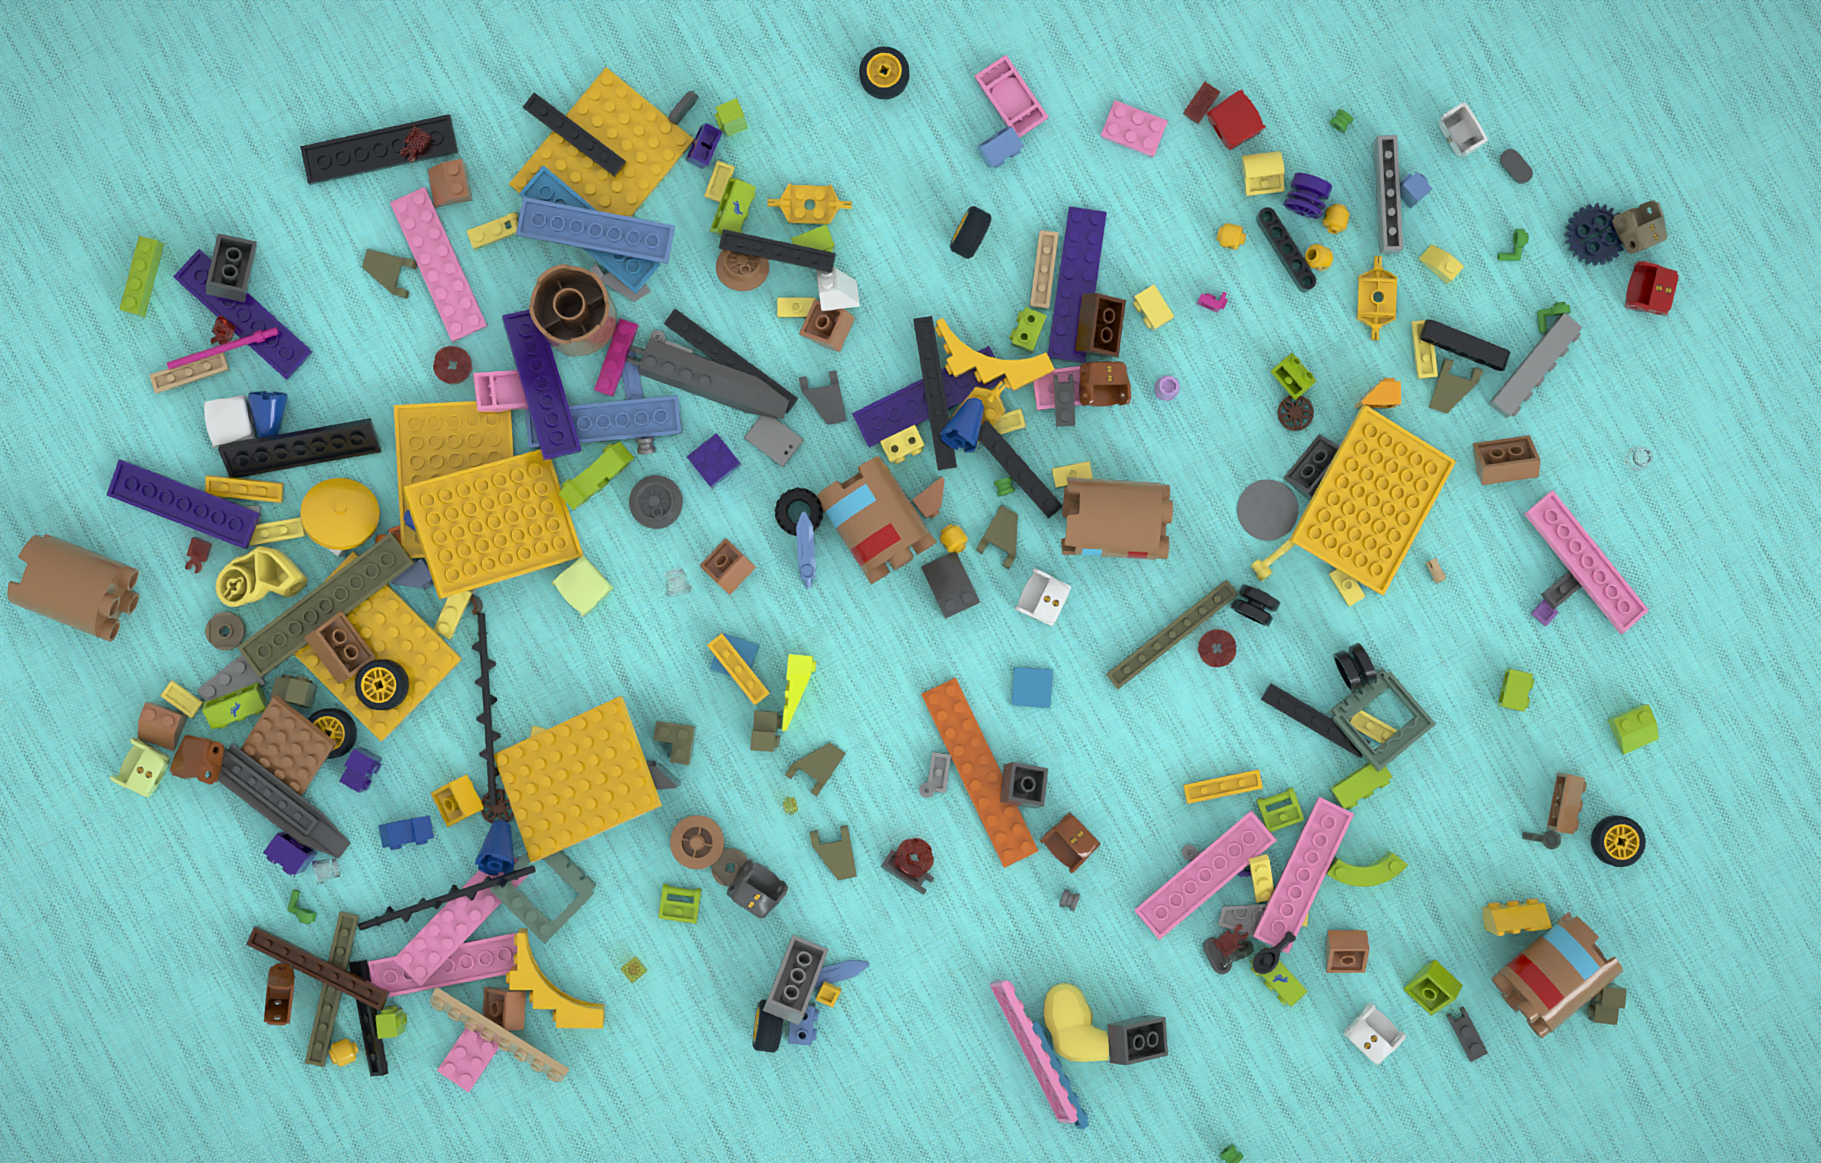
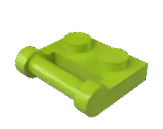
M1293 787L1280 794L1256 800L1264 824L1270 832L1305 820ZM1290 798L1291 804L1267 812L1266 806Z
M663 884L658 919L697 924L702 889L696 888L693 890ZM668 894L694 897V902L668 900L667 898Z

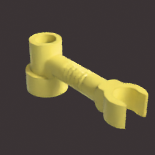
M1288 540L1263 561L1258 559L1251 565L1260 582L1273 573L1268 566L1295 546L1294 543Z

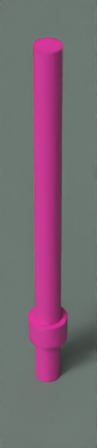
M277 327L265 331L259 330L253 332V335L169 361L167 366L169 369H173L253 342L260 343L265 341L266 338L278 335L279 331Z

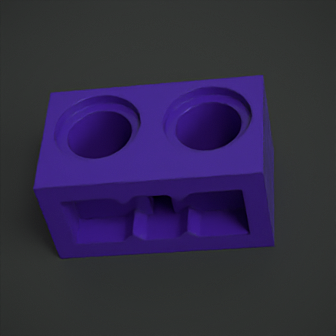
M707 123L701 125L686 157V161L701 169L707 167L723 131Z

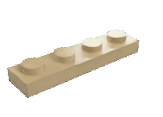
M1039 231L1030 307L1049 309L1058 232Z
M222 352L173 369L159 371L149 376L154 392L158 394L229 371L230 368L225 353Z

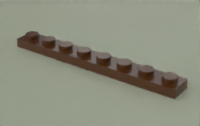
M258 926L253 928L246 944L379 1011L384 1008L390 994L389 991Z

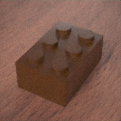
M1099 293L1082 294L1075 351L1099 357H1119L1126 300Z

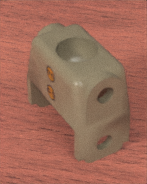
M1655 200L1643 203L1639 208H1632L1617 214L1612 220L1618 237L1630 254L1650 248L1667 239L1664 215L1659 202L1656 203ZM1648 207H1650L1652 210L1651 214L1647 210Z

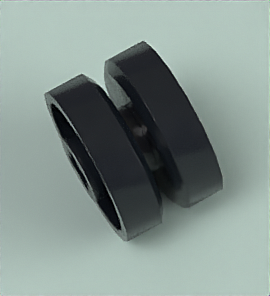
M1242 584L1238 593L1247 602L1235 599L1231 609L1252 621L1269 627L1273 617L1264 609L1276 612L1281 602L1260 589Z
M1357 642L1349 646V654L1344 650L1333 654L1337 669L1351 692L1360 689L1362 681L1368 685L1377 681L1375 668L1360 643Z

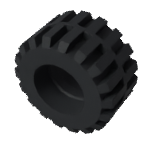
M797 487L787 490L776 502L775 518L778 525L788 534L797 536V523L790 520L788 508L795 501H803L810 507L809 519L813 525L814 532L820 526L824 513L819 498L806 488Z

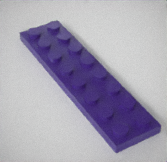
M1069 206L1047 354L1049 358L1085 363L1086 353L1075 351L1082 294L1095 293L1107 215L1105 211Z
M198 249L173 277L240 338L253 335V332L259 330L265 331L277 327L278 335L266 338L265 341L260 343L253 342L247 345L288 380L313 351L248 292L245 302L207 295L206 282L212 259L202 250Z
M529 309L502 315V321L543 461L581 452L582 449L550 343L534 324Z
M990 346L977 351L988 357L995 358ZM946 368L941 369L947 409L964 402L976 386L990 389L998 385L1000 381H1003L1005 376L1003 375L983 385L982 381L978 382L974 375L975 368L954 378L953 374L949 375ZM923 379L852 413L869 448L898 432L929 419Z
M122 459L118 460L106 494L109 497L243 549H248L260 513Z

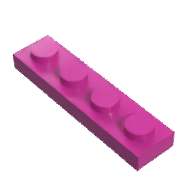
M619 319L595 385V391L614 397L626 358L630 352V345L633 344L639 327L638 324Z

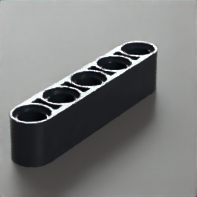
M1270 207L1263 208L1256 217L1257 224L1296 287L1302 292L1310 291L1316 285L1315 275L1276 212ZM1263 213L1270 215L1271 220L1269 222L1262 219ZM1272 230H1278L1281 234L1280 238L1273 237ZM1282 246H1288L1291 253H1283ZM1292 262H1298L1301 269L1294 270ZM1303 278L1310 280L1311 285L1309 287L1302 284Z
M1430 319L1425 320L1419 337L1420 340L1498 371L1505 370L1511 353L1505 348Z

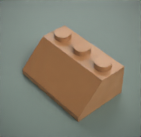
M1530 435L1473 443L1476 471L1482 485L1539 477L1540 457Z
M342 611L304 636L338 684L352 677L365 664L376 658Z
M1557 772L1546 829L1574 834L1579 826L1578 812L1581 811L1583 805L1581 796L1586 790L1584 777Z

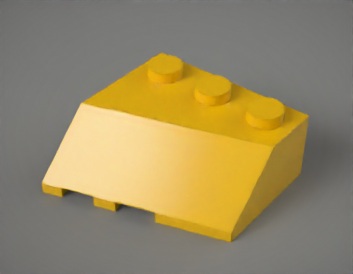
M1538 898L1526 899L1525 903H1519V900H1510L1504 905H1500L1499 902H1490L1488 906L1482 907L1484 929L1497 936H1503L1504 931L1505 933L1517 934L1521 932V929L1537 931L1552 928L1545 903L1538 901Z

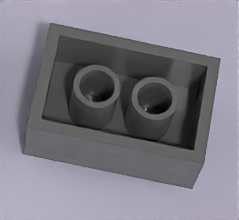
M218 233L206 282L207 295L245 302L256 256V241Z
M1146 1015L1107 1024L1110 1063L1130 1065L1168 1056L1165 1017Z

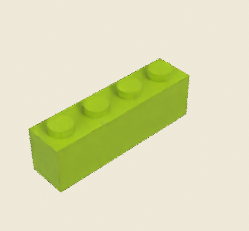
M143 236L138 237L119 310L141 317L146 316L164 244L160 241Z

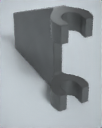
M837 371L829 372L831 385L809 389L806 376L800 377L801 391L827 425L846 421Z

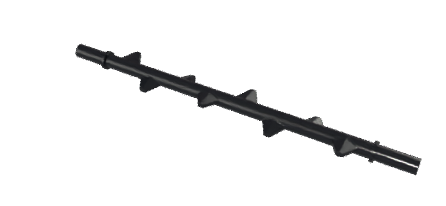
M485 613L477 614L479 632L477 635H479V641L472 645V649L480 653L481 677L475 680V684L482 688L483 713L476 717V721L484 724L486 748L479 753V756L487 760V786L489 806L497 805V784L495 778L500 775L494 763L493 742L499 739L501 734L492 730L491 705L497 702V698L490 694L489 670L496 666V662L488 659L486 635L488 632H486Z
M531 865L519 870H513L511 873L493 879L487 876L483 882L460 890L456 885H452L448 894L427 901L425 898H421L418 904L394 911L389 906L384 915L359 923L358 928L362 931L374 926H381L383 923L402 918L406 923L413 913L431 907L437 910L442 903L463 896H467L472 901L478 891L496 885L503 888L508 881L518 880L520 877L535 873V867Z

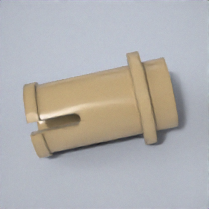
M1437 558L1425 563L1433 577L1432 581L1438 583L1446 579V573H1443Z

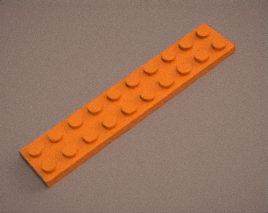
M951 679L922 693L921 695L1003 867L1005 868L1038 852L1017 805L1000 803L1003 775L957 679Z

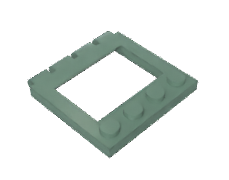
M1382 668L1376 672L1378 679L1375 683L1373 682L1368 685L1364 682L1362 687L1358 689L1361 695L1354 691L1343 699L1344 703L1339 702L1330 710L1334 715L1332 720L1377 772L1436 725L1391 671L1387 673ZM1390 688L1412 713L1414 718L1374 750L1349 720Z
M562 851L545 857L543 860L579 895L553 922L547 919L510 883L513 880L508 881L503 888L496 885L490 889L544 944L594 894L592 889L596 886L588 876L583 880L579 879L584 872L574 862L569 867L566 866L571 859ZM527 852L514 864L513 870L525 868L530 863Z

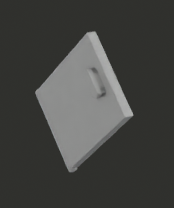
M763 415L759 417L744 437L745 440H748L782 467L785 466L804 441L776 418Z

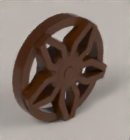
M1288 396L1279 404L1277 411L1278 419L1286 429L1292 431L1302 430L1313 419V406L1304 396L1298 397L1294 405L1293 402L1289 401L1293 397ZM1300 400H1303L1302 406L1298 405ZM1285 402L1289 403L1291 407L1288 408ZM1305 402L1309 406L1310 411L1307 409H1303L1305 407ZM1282 406H1283V407L1285 408V410L1288 411V412H1285V413L1281 416V409H1282ZM1304 412H1307V413H1309L1310 415H1309V416H1304L1303 414H1304ZM1286 415H1288L1289 419L1283 420V418ZM1301 418L1309 419L1307 423L1302 426L1303 421ZM1292 420L1294 427L1287 425L1285 422ZM1297 420L1300 421V422H1299V427H1298L1297 424H1296V421H1297Z
M496 789V795L500 792L501 799H497V805L489 806L485 803V801H489V798H487L489 796L488 792L481 800L483 807L490 808L487 814L484 809L481 810V814L491 824L495 822L493 819L497 815L500 820H505L501 816L502 813L505 814V821L507 822L514 817L513 811L510 816H508L506 811L511 809V805L507 807L506 803L510 802L509 800L504 801L503 793L507 794L504 789ZM490 812H493L494 815L489 818Z

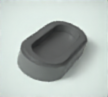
M694 91L687 92L670 112L668 119L674 125L678 124L696 103L698 95Z
M1508 149L1501 154L1500 164L1515 182L1524 184L1532 178V168L1516 150Z
M1215 937L1207 938L1203 943V950L1212 968L1218 974L1228 973L1231 970L1232 962L1223 944Z

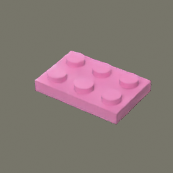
M1114 100L1100 137L1154 157L1168 121Z
M1081 366L1055 369L1054 372L1033 382L1037 411L1055 408L1053 375H1058V382H1069L1068 376L1073 374L1074 406L1082 405L1079 398Z
M465 1028L437 1071L469 1093L499 1049L497 1047L498 1044L492 1040L491 1042L484 1040L481 1037V1033L476 1030L472 1032Z

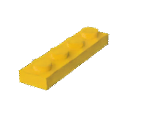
M207 475L205 477V492L220 497L281 503L283 502L284 483Z
M723 633L707 644L754 705L770 694Z
M1259 769L1184 784L1183 788L1186 802L1190 804L1263 789Z

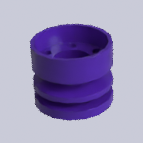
M1300 172L1295 173L1290 185L1295 191L1287 193L1289 199H1285L1284 207L1300 216L1320 219L1323 214L1322 210L1326 206L1320 200H1327L1333 186L1314 175Z

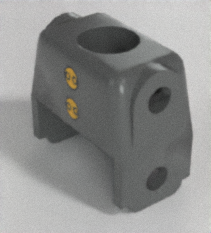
M749 859L740 868L734 881L729 886L727 896L731 897L733 902L756 917L764 918L786 895L788 885L785 881H781L772 871Z

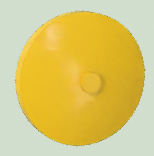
M347 478L327 479L313 486L305 495L300 511L301 523L306 534L320 546L333 550L356 548L368 541L377 529L380 514L379 505L374 494L360 482Z

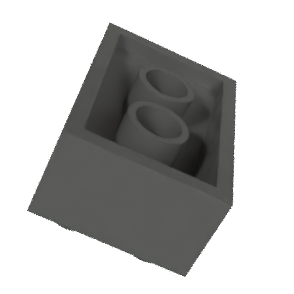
M952 552L921 567L945 619L980 603L956 552Z

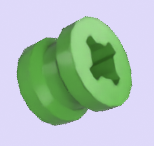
M1338 109L1335 118H1332L1329 123L1337 131L1345 133L1347 125L1351 124L1354 119L1346 111Z
M1012 477L993 482L998 490L996 493L997 497L1016 492L1011 484Z
M1230 1144L1220 1153L1219 1157L1227 1163H1239L1244 1155L1236 1150L1234 1144Z

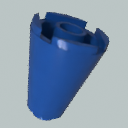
M267 391L248 393L258 438L278 435L280 433L288 398L287 393L275 391L273 393H267Z
M975 397L967 399L945 425L940 435H942L941 440L946 445L955 450L962 448L965 453L975 451L984 412L982 401Z
M497 820L492 823L476 857L475 865H478V869L485 874L498 876V873L504 872L505 875L511 873L514 869L511 825L505 820Z

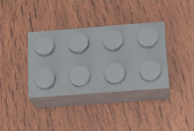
M792 935L763 1011L799 1025L804 1017L829 949Z

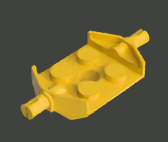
M789 183L781 198L767 199V207H779L788 223L831 224L838 210L852 209V201L838 200L831 185H791ZM808 200L814 201V209L807 210L804 207L805 202Z
M1374 256L1373 269L1357 277L1359 283L1356 319L1371 327V340L1375 341L1379 340V329L1396 319L1397 277L1383 269L1382 256ZM1375 292L1382 294L1383 300L1381 302L1374 301L1373 294Z
M1000 381L992 390L976 386L965 399L966 401L969 398L975 397L982 401L984 412L981 424L988 420L994 426L1006 412L1000 398V393L1007 387L1006 384H1003V381Z

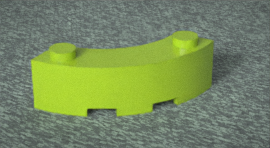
M620 441L614 445L612 443L607 445L603 449L604 453L592 465L574 479L569 478L562 484L563 489L558 494L573 510L587 502L596 492L601 491L610 483L609 480L620 474L635 459Z
M1390 851L1378 861L1364 866L1347 864L1334 857L1326 875L1347 885L1369 887L1393 879L1408 864Z

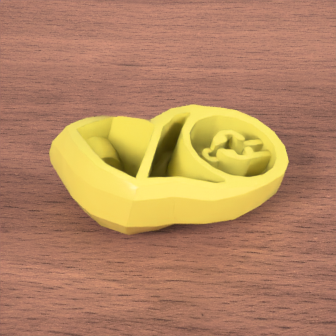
M258 546L248 554L234 558L223 568L216 580L215 590L222 603L229 607H240L264 598L269 591L284 597H292L302 591L308 583V578L280 550Z
M1059 983L1051 987L1045 996L1043 1016L1045 1026L1051 1034L1055 1052L1069 1061H1107L1109 1059L1107 1031L1092 1025L1093 1013L1083 992L1077 986L1070 983Z

